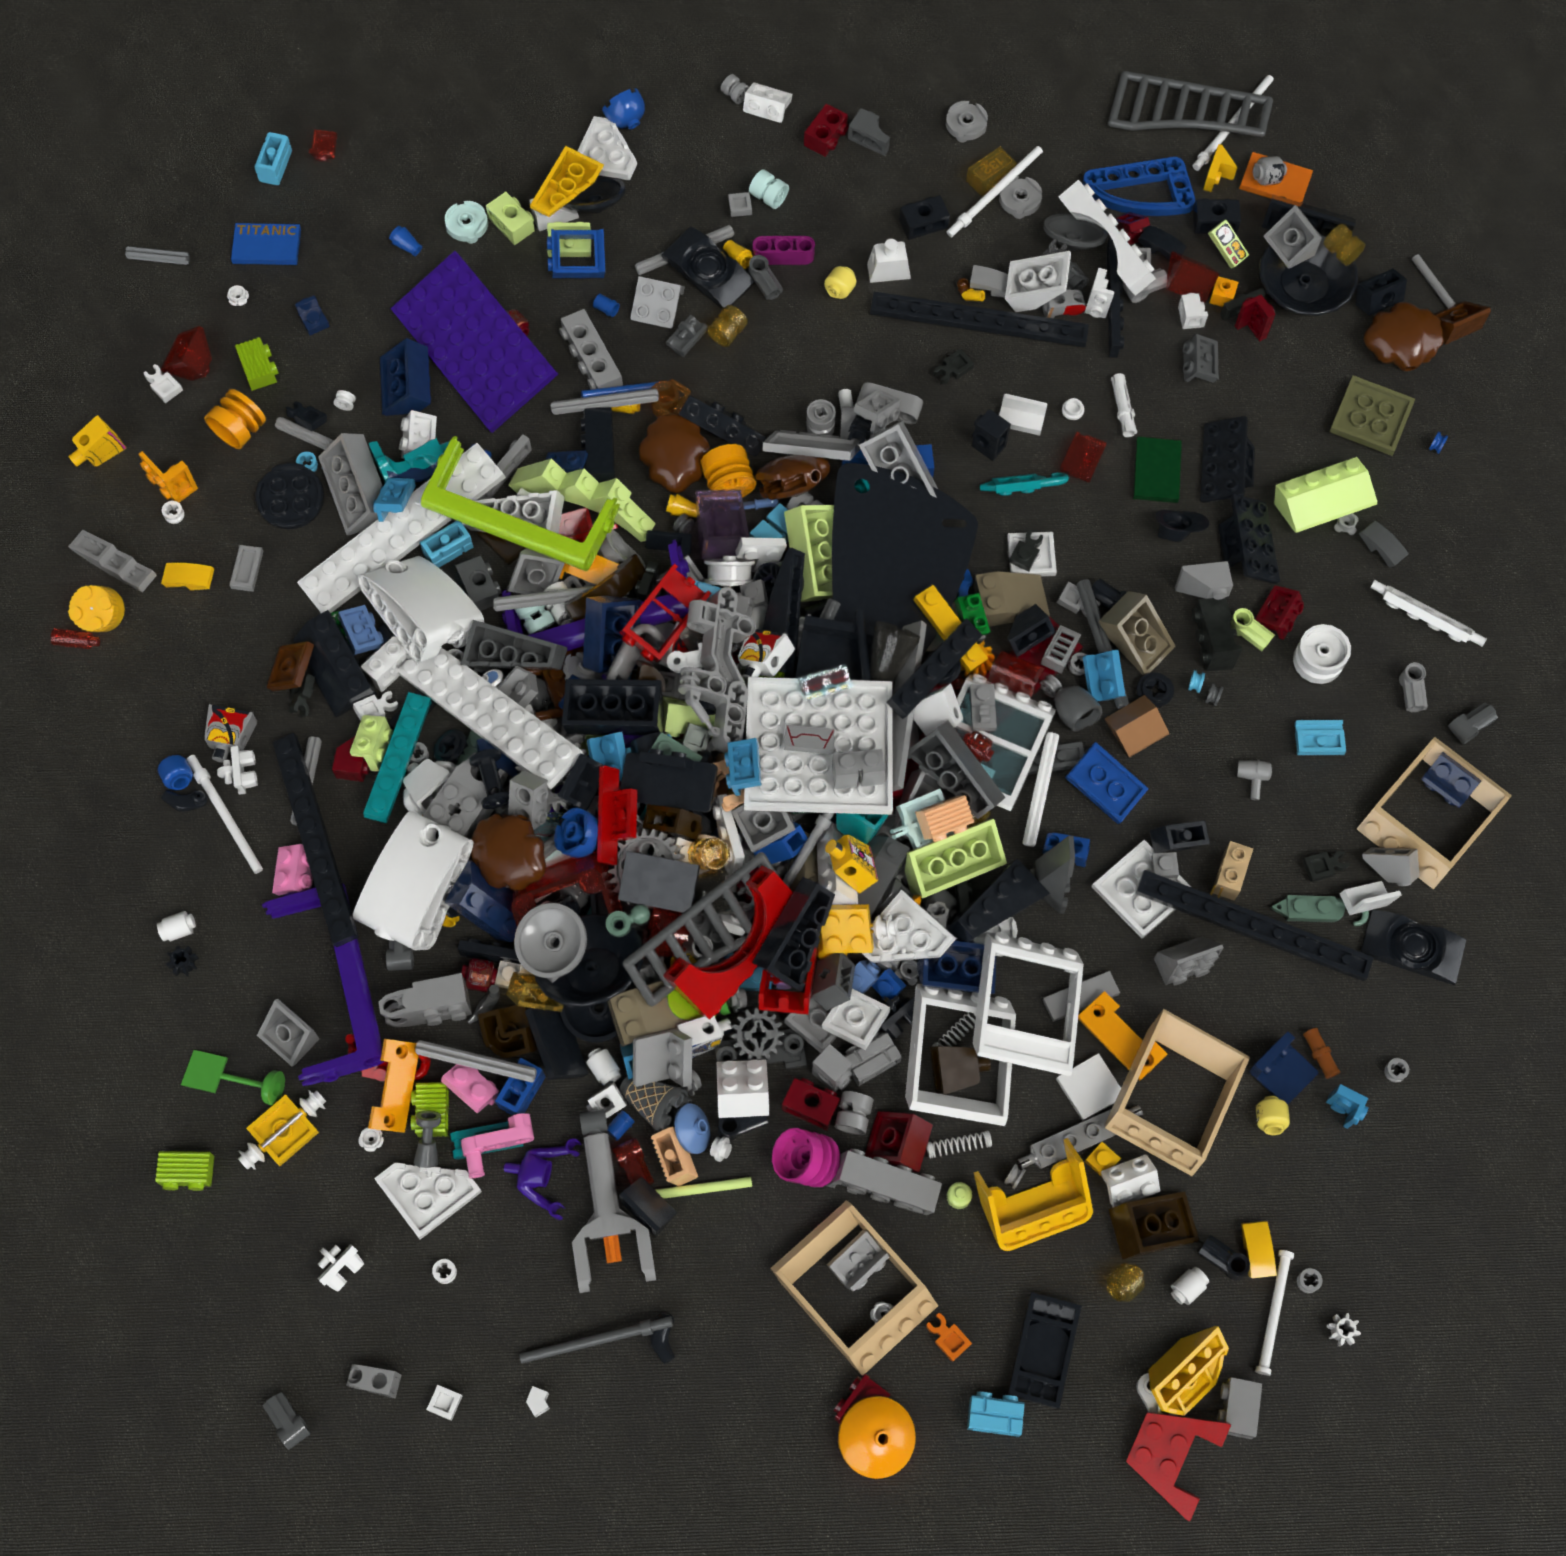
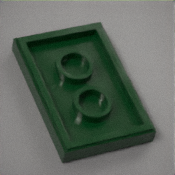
M1137 437L1133 499L1178 503L1182 441Z

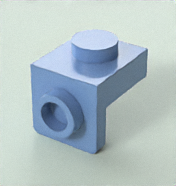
M869 960L859 961L855 966L852 989L864 994L881 976V970L878 965Z

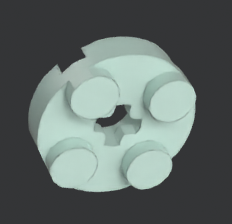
M464 201V204L458 206L457 203L452 205L445 214L446 230L451 237L458 241L470 244L477 242L478 238L483 236L488 228V218L484 208L473 201ZM470 219L469 224H463L462 220Z

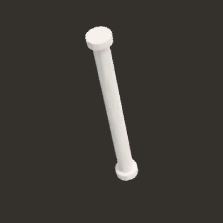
M1279 1250L1278 1253L1280 1261L1260 1362L1259 1366H1256L1255 1369L1256 1373L1271 1376L1272 1370L1269 1367L1290 1260L1294 1258V1253L1286 1250Z

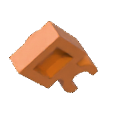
M938 1313L936 1318L940 1321L941 1325L935 1328L928 1322L926 1327L929 1332L939 1335L935 1343L953 1362L972 1343L955 1324L948 1328L945 1317Z

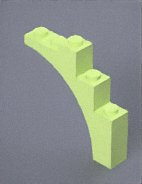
M552 458L518 468L509 483V486L516 493L519 492L520 488L530 493L539 494L557 490L565 497L564 501L586 507L599 514L607 498L612 500L615 497L617 498L616 504H620L614 522L630 532L640 542L646 541V532L648 530L652 531L656 524L629 498L632 492L617 478L599 483L584 468L566 473Z

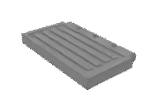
M780 430L774 431L763 442V451L850 461L860 450L858 445L860 441L856 438H852L850 441L848 437L844 436L840 438L834 435L796 433V431Z

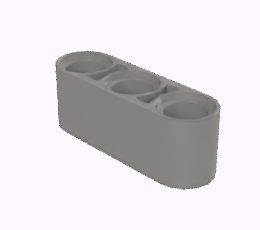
M868 382L862 385L856 403L879 389L901 400L899 405L900 414L896 421L900 422L903 420L906 424H915L923 406L921 398Z

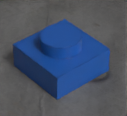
M889 968L882 973L872 987L881 997L886 996L891 1000L895 995L898 996L906 985Z

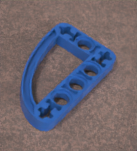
M1178 157L1088 170L1083 177V185L1088 184L1095 192L1092 195L1095 201L1099 198L1107 208L1123 213L1131 212L1144 216L1180 215L1190 213L1195 204V196L1185 163ZM1156 168L1159 170V173L1151 174L1149 169ZM1135 171L1139 176L1131 177L1128 172ZM1110 174H1114L1118 176L1119 179L1116 181H1112L1107 176ZM1167 180L1173 202L1131 201L1110 195L1103 190ZM1182 182L1185 187L1177 188L1174 183Z

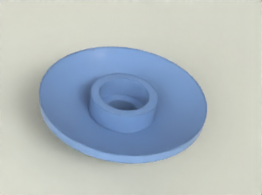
M685 1104L676 1113L675 1133L683 1149L691 1154L702 1153L708 1147L710 1126L701 1108L695 1104Z

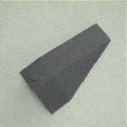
M874 836L867 844L871 847L878 881L860 894L857 892V905L869 904L870 918L905 864L907 852L910 851L909 847L889 836Z
M1074 836L1066 837L1038 858L1033 868L1029 869L1033 876L1050 893L1042 899L1059 914L1065 913L1068 904V897H1064V893L1070 892V877L1073 875L1075 863Z

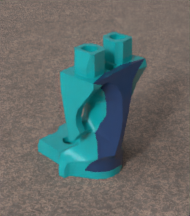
M437 438L429 440L422 446L403 455L405 459L403 462H394L384 455L377 441L368 444L385 484L388 478L414 479L415 482L428 481L437 467L439 456L444 454L450 441L439 444Z

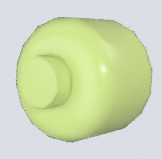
M963 1182L952 1184L946 1195L949 1205L956 1209L967 1207L972 1199L971 1188Z

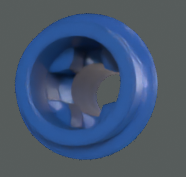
M397 226L391 232L389 239L392 241V245L411 253L413 256H417L422 250V245L416 241L406 227Z

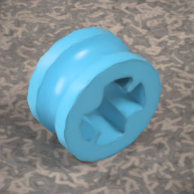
M302 452L298 455L296 463L303 465L304 461H311V465L305 464L304 466L313 472L317 470L318 463L313 453Z
M1193 670L1188 690L1195 689L1197 693H1200L1205 673L1198 674L1196 670Z

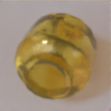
M1120 1264L1107 1277V1291L1110 1296L1119 1302L1132 1301L1145 1287L1142 1270L1136 1265Z

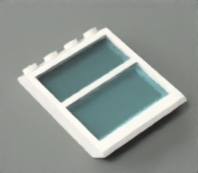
M970 674L966 678L957 697L963 720L954 729L1006 797L997 806L1011 811L1056 709L1052 708V705L1045 701L1037 702L1030 699V696L1026 693H1015L1008 690L1006 685L995 683L996 731H972L970 684L993 683L986 681L987 678L982 675ZM976 733H980V734L978 735V737L976 738V741H975V740H974V735H975Z

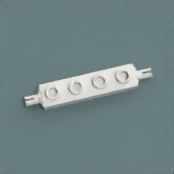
M1374 580L1370 587L1381 593L1383 599L1386 600V604L1394 609L1401 608L1407 611L1409 617L1415 620L1422 619L1426 621L1430 628L1436 631H1440V629L1445 631L1451 639L1457 642H1461V640L1465 643L1472 641L1482 647L1487 638L1475 633L1473 629L1391 586H1386Z

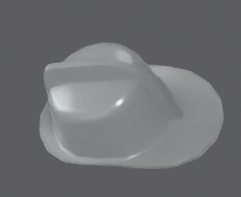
M613 529L610 533H607L598 551L601 557L621 564L633 554H637ZM637 554L638 558L640 559L641 563L643 564V566H644V568H645L644 561H643L642 558Z

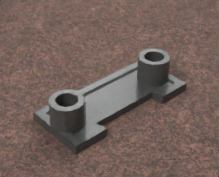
M792 1029L781 1030V1032H784V1035L779 1036L778 1040L782 1041L783 1045L775 1046L778 1051L777 1054L769 1053L770 1059L766 1060L767 1064L784 1061L786 1069L807 1066L802 1037ZM762 1034L752 1036V1038L757 1039L758 1037H761ZM735 1039L721 1041L720 1046L715 1047L717 1062H725L723 1060L725 1056H729L730 1061H746V1053L739 1056L737 1053L740 1048H732L731 1045L736 1042ZM768 1039L764 1044V1049L768 1047L771 1039ZM742 1040L746 1048L752 1051L751 1044L746 1040ZM796 1044L797 1049L793 1050L790 1046Z

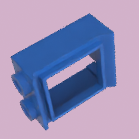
M551 229V236H547V250H551V258H548V271H552V278H604V229ZM559 239H594L595 266H560Z

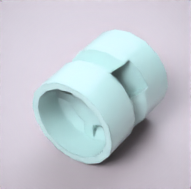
M765 169L760 170L755 175L749 187L751 195L759 200L763 199V202L773 209H777L783 203L789 191L788 184L780 179H775L774 175Z
M546 605L514 609L519 619L525 620L523 626L529 635L541 632L556 622L550 611L544 609ZM538 613L540 617L533 620L532 616Z

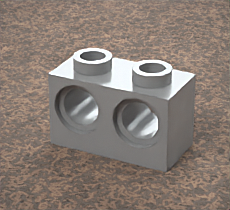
M525 770L512 778L509 786L508 815L519 814L530 819L534 830L544 824L548 816V780Z

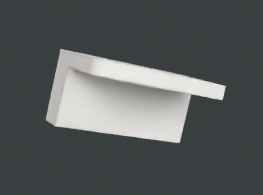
M1004 394L999 416L1011 423L1010 429L1040 436L1047 403Z
M1382 881L1345 889L1339 893L1349 915L1386 907L1402 896L1400 891L1387 893Z

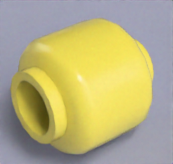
M835 267L825 279L824 285L828 294L837 299L846 298L856 286L854 272L848 267Z
M1276 1096L1265 1097L1264 1100L1256 1105L1257 1126L1268 1135L1283 1133L1290 1124L1288 1104Z

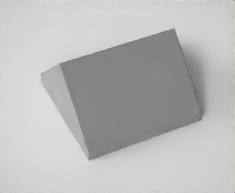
M1296 205L1264 235V238L1288 268H1292L1315 256L1322 239Z
M526 548L520 552L507 590L521 594L543 592L547 587L558 582L565 563Z
M744 805L731 811L752 853L796 830L789 812L744 810Z
M279 999L274 1000L257 1034L262 1041L291 1066L296 1065L319 1040L314 1030Z

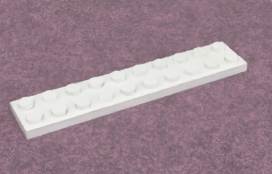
M476 443L462 454L445 490L474 501L478 500L506 477L481 446ZM430 479L412 493L403 512H388L384 522L376 520L297 582L321 613L327 610L330 613L334 612L361 591L358 583V577L361 574L383 568L389 560L399 561L420 545L421 541L433 535L452 520L421 506V498Z
M442 647L436 657L420 663L414 662L412 658L410 660L407 659L399 667L398 673L402 678L430 697L525 771L548 780L547 785L549 789H552L575 765L580 753L583 754L578 747L472 669L460 665L461 661Z

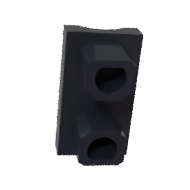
M897 995L891 1000L883 996L880 1001L890 1007V1013L878 1031L887 1032L891 1039H896L904 1031L897 1023L901 1017L909 1025H912L914 997L911 999L905 998L900 1004L895 1006L901 1001Z

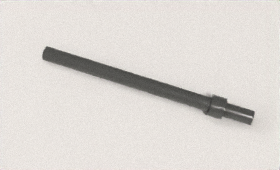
M671 1316L653 1321L651 1319L642 1320L637 1325L520 1353V1361L523 1364L641 1334L643 1337L652 1335L654 1331L673 1327V1321Z

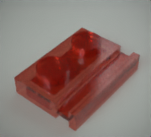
M1077 431L1060 467V471L1068 472L1069 475L1090 483L1107 442L1088 435H1081Z

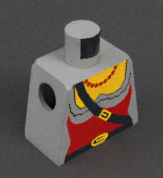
M209 704L205 741L209 748L215 749L212 756L213 760L223 763L224 760H227L228 753L231 752V747L238 746L240 751L244 750L257 725L253 712Z

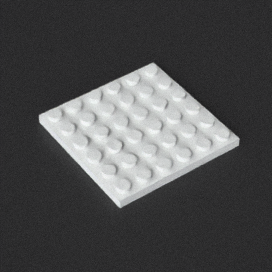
M748 677L746 739L756 738L758 741L762 785L745 788L744 810L892 815V708L886 703L892 696V681L848 680L849 682L843 683L847 684L848 688L840 690V685H829L824 687L823 690L813 692L816 694L815 698L806 699L807 695L811 696L813 693H803L799 682L807 679ZM835 687V692H827V689ZM817 692H821L822 695L817 696ZM786 725L835 729L833 753L882 749L886 769L884 784L862 786V771H858L857 787L835 789L832 773L833 754L784 750Z

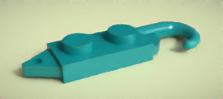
M1057 472L1052 473L1049 478L1037 476V474L992 478V481L980 484V490L995 491L999 495H1011L1012 492L1016 491L1031 493L1034 492V489H1041V487L1062 485L1069 480V476L1066 473Z

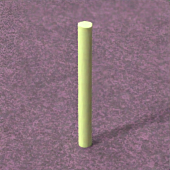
M751 1177L655 1189V1191L665 1199L752 1187Z

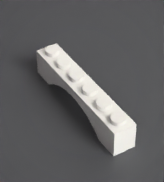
M1077 180L1058 197L1077 220L1096 224L1109 233L1117 251V274L1136 296L1156 279L1151 273L1155 269L1147 259L1144 262L1140 259L1141 251L1135 244L1130 246L1127 242L1130 240V237L1123 229L1119 231L1116 228V225L1119 223L1111 213L1108 216L1105 214L1104 210L1107 208L1099 198L1096 201L1094 200L1092 195L1095 192L1088 184L1083 185Z

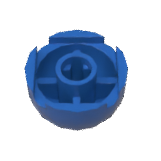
M634 88L635 92L633 93L629 89L609 100L611 105L608 108L604 105L602 109L603 114L610 122L615 123L617 128H629L631 130L640 124L639 120H641L645 112V103L637 88Z
M578 807L572 808L564 813L561 818L565 820L561 826L557 825L555 829V847L562 854L573 858L586 857L592 854L598 846V820L595 815Z

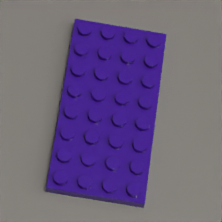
M456 251L450 254L391 308L416 341L428 346V356L492 433L558 375L556 370Z

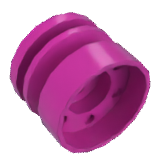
M791 1128L783 1132L776 1140L772 1151V1164L779 1178L785 1181L814 1188L823 1187L830 1183L837 1174L840 1166V1152L836 1142L827 1135L800 1128Z

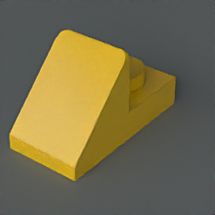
M1218 144L1204 185L1203 190L1212 192L1214 184L1218 185L1221 177L1229 180L1234 179L1237 166L1221 144Z

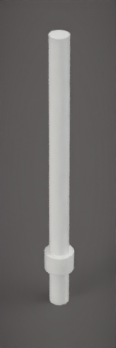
M1036 146L966 213L963 212L957 218V222L946 231L948 236L952 238L963 227L966 228L972 222L971 219L1028 167L1043 150Z
M195 755L189 756L187 761L194 771L193 776L195 780L204 788L254 874L260 873L263 870L261 864L211 783V776L206 768H202Z

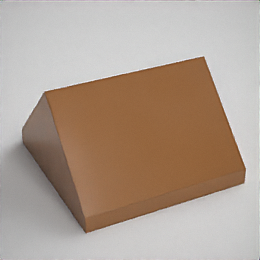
M1145 695L1105 718L1106 723L1129 758L1169 735V731L1157 707Z

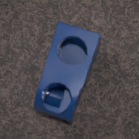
M1048 833L1042 853L1045 854L1070 835ZM1074 836L1076 866H1086L1090 839Z

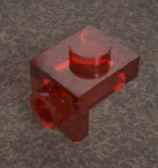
M314 129L312 149H309V154L318 161L327 162L328 158L334 159L337 133Z

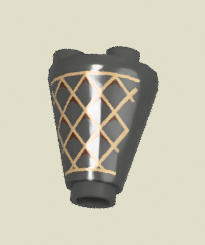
M628 1076L620 1086V1093L623 1094V1097L656 1132L672 1126L675 1127V1116L679 1108L685 1104H692V1099L688 1097V1092L682 1087L662 1082H652L636 1087L633 1085V1078L628 1079Z

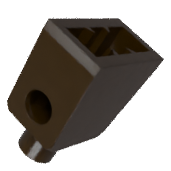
M649 804L647 805L642 827L651 831L655 829L659 833L664 832L669 836L693 840L698 838L703 829L701 824L702 817L700 815L680 808ZM666 817L671 818V825L666 823L663 824V821Z
M930 1046L935 1093L949 1094L979 1084V1072L990 1071L991 1069L990 1059L977 1057L975 1048Z

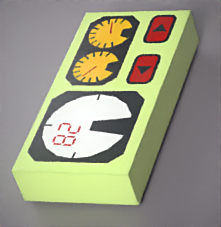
M1227 220L1221 221L1208 232V235L1230 268L1236 267L1249 256Z

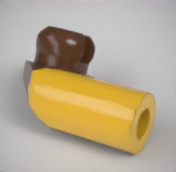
M966 278L958 280V291L964 300L984 301L985 292L983 290L970 288V282Z

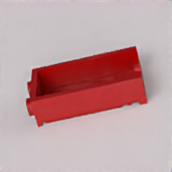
M675 563L669 568L619 632L623 636L621 639L631 647L635 645L642 651L640 654L650 662L653 660L658 662L687 626L688 613L681 619L679 614L673 613L654 598L661 588L688 609L691 601H706L712 594L710 591L704 593L694 585L696 581L689 576L686 578L676 570L678 566ZM651 601L671 615L674 621L680 622L659 650H656L630 629Z
M818 947L814 948L810 962H812V965L807 973V980H803V983L806 985L805 993L769 989L770 981L774 984L782 981L771 977V974L763 970L759 989V1010L809 1014Z

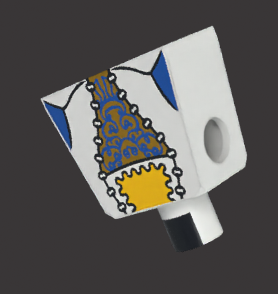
M715 1016L710 1020L706 1017H701L679 1024L676 1028L692 1038V1058L720 1046L722 1037L733 1032L728 1018L717 1022Z

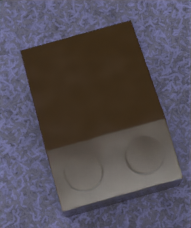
M1185 1191L1126 1202L1108 1209L1122 1260L1200 1241Z

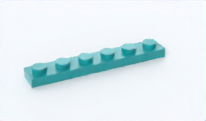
M408 692L364 809L363 815L365 818L384 823L388 822L432 703L430 697Z

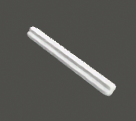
M1048 732L1045 737L1023 837V845L1029 847L1036 845L1057 750L1059 735L1053 732Z

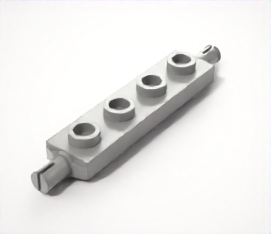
M1137 1105L1128 1111L1133 1113L1141 1109V1107ZM1112 1109L1030 1145V1154L1017 1159L1018 1164L1028 1160V1162L1019 1165L1020 1168L1023 1169L1035 1163L1042 1169L1066 1158L1063 1139L1068 1138L1075 1150L1079 1152L1115 1136V1133L1105 1128L1107 1118ZM1141 1110L1134 1114L1140 1116L1143 1115V1111Z

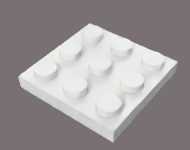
M1145 840L1092 885V888L1141 939L1176 910L1135 894L1142 872L1147 870L1153 873L1151 855L1154 853V850ZM1180 875L1178 878H1169L1191 887Z

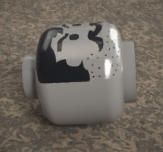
M1278 156L1262 157L1253 167L1254 179L1264 186L1279 184L1287 173L1286 164Z

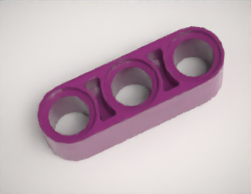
M759 236L754 239L752 244L753 256L762 255L766 257L769 262L768 265H806L812 263L815 257V242L809 236Z

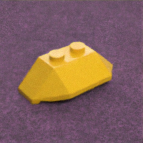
M1213 1326L1181 1338L1148 1370L1150 1389L1161 1411L1185 1416L1216 1385L1223 1366L1224 1355H1227L1229 1349L1218 1326Z

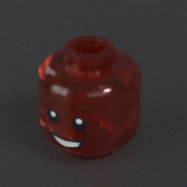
M975 730L972 733L967 732L962 739L980 764L983 761L985 763L989 762L995 752L991 749L993 741Z

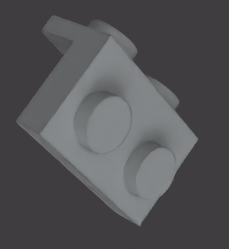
M863 1229L826 1265L844 1287L855 1291L865 1286L868 1281L867 1278L874 1272L880 1271L886 1265V1260L890 1255L882 1250L870 1234Z

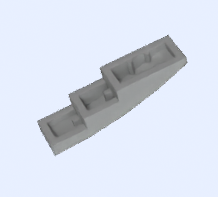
M82 530L68 546L72 551L142 593L157 576L153 570L137 563L133 557L117 550L113 544L85 530Z

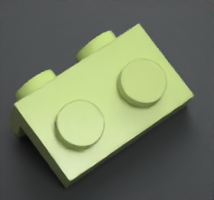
M584 222L547 223L548 236H551V229L591 230V225ZM559 239L560 257H591L592 239ZM547 250L548 257H551V250Z
M363 715L350 750L351 756L364 757L371 771H379L393 735V730L390 728L385 717Z

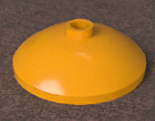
M871 1396L857 1401L847 1410L839 1426L838 1444L843 1459L852 1470L868 1478L879 1479L894 1475L907 1464L915 1447V1428L909 1413L902 1405L890 1398ZM884 1434L886 1437L885 1442L880 1444L878 1437Z

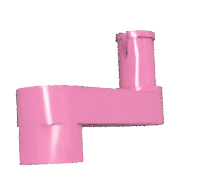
M521 1113L509 1117V1129L475 1135L461 1140L463 1156L467 1160L469 1178H479L485 1175L481 1157L483 1152L520 1145L534 1140L530 1114Z

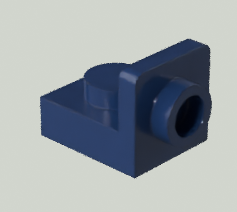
M315 296L304 298L295 304L298 315L309 335L330 327Z

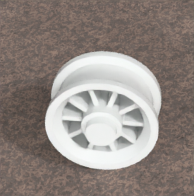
M723 555V559L704 560V564L708 565V578L704 579V583L730 587L734 590V586L754 582L751 579V565L755 564V560L736 559L735 555Z

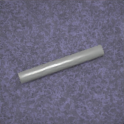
M1415 255L1412 258L1413 263L1446 307L1454 306L1455 302L1420 255Z

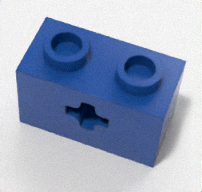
M520 1058L517 1064L533 1067L537 1070L534 1082L509 1077L495 1100L499 1109L512 1116L526 1112L546 1078L541 1068Z

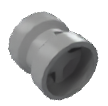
M734 74L726 77L721 85V91L727 96L730 95L732 101L736 104L744 101L745 93L749 89V86L741 83L740 79Z

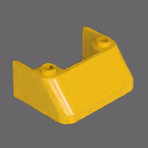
M1068 1138L1063 1139L1067 1159L1056 1163L1050 1171L1051 1181L1006 1198L1005 1193L999 1187L988 1188L979 1171L974 1172L980 1203L995 1240L1002 1250L1011 1251L1081 1225L1092 1217L1093 1208L1084 1162Z

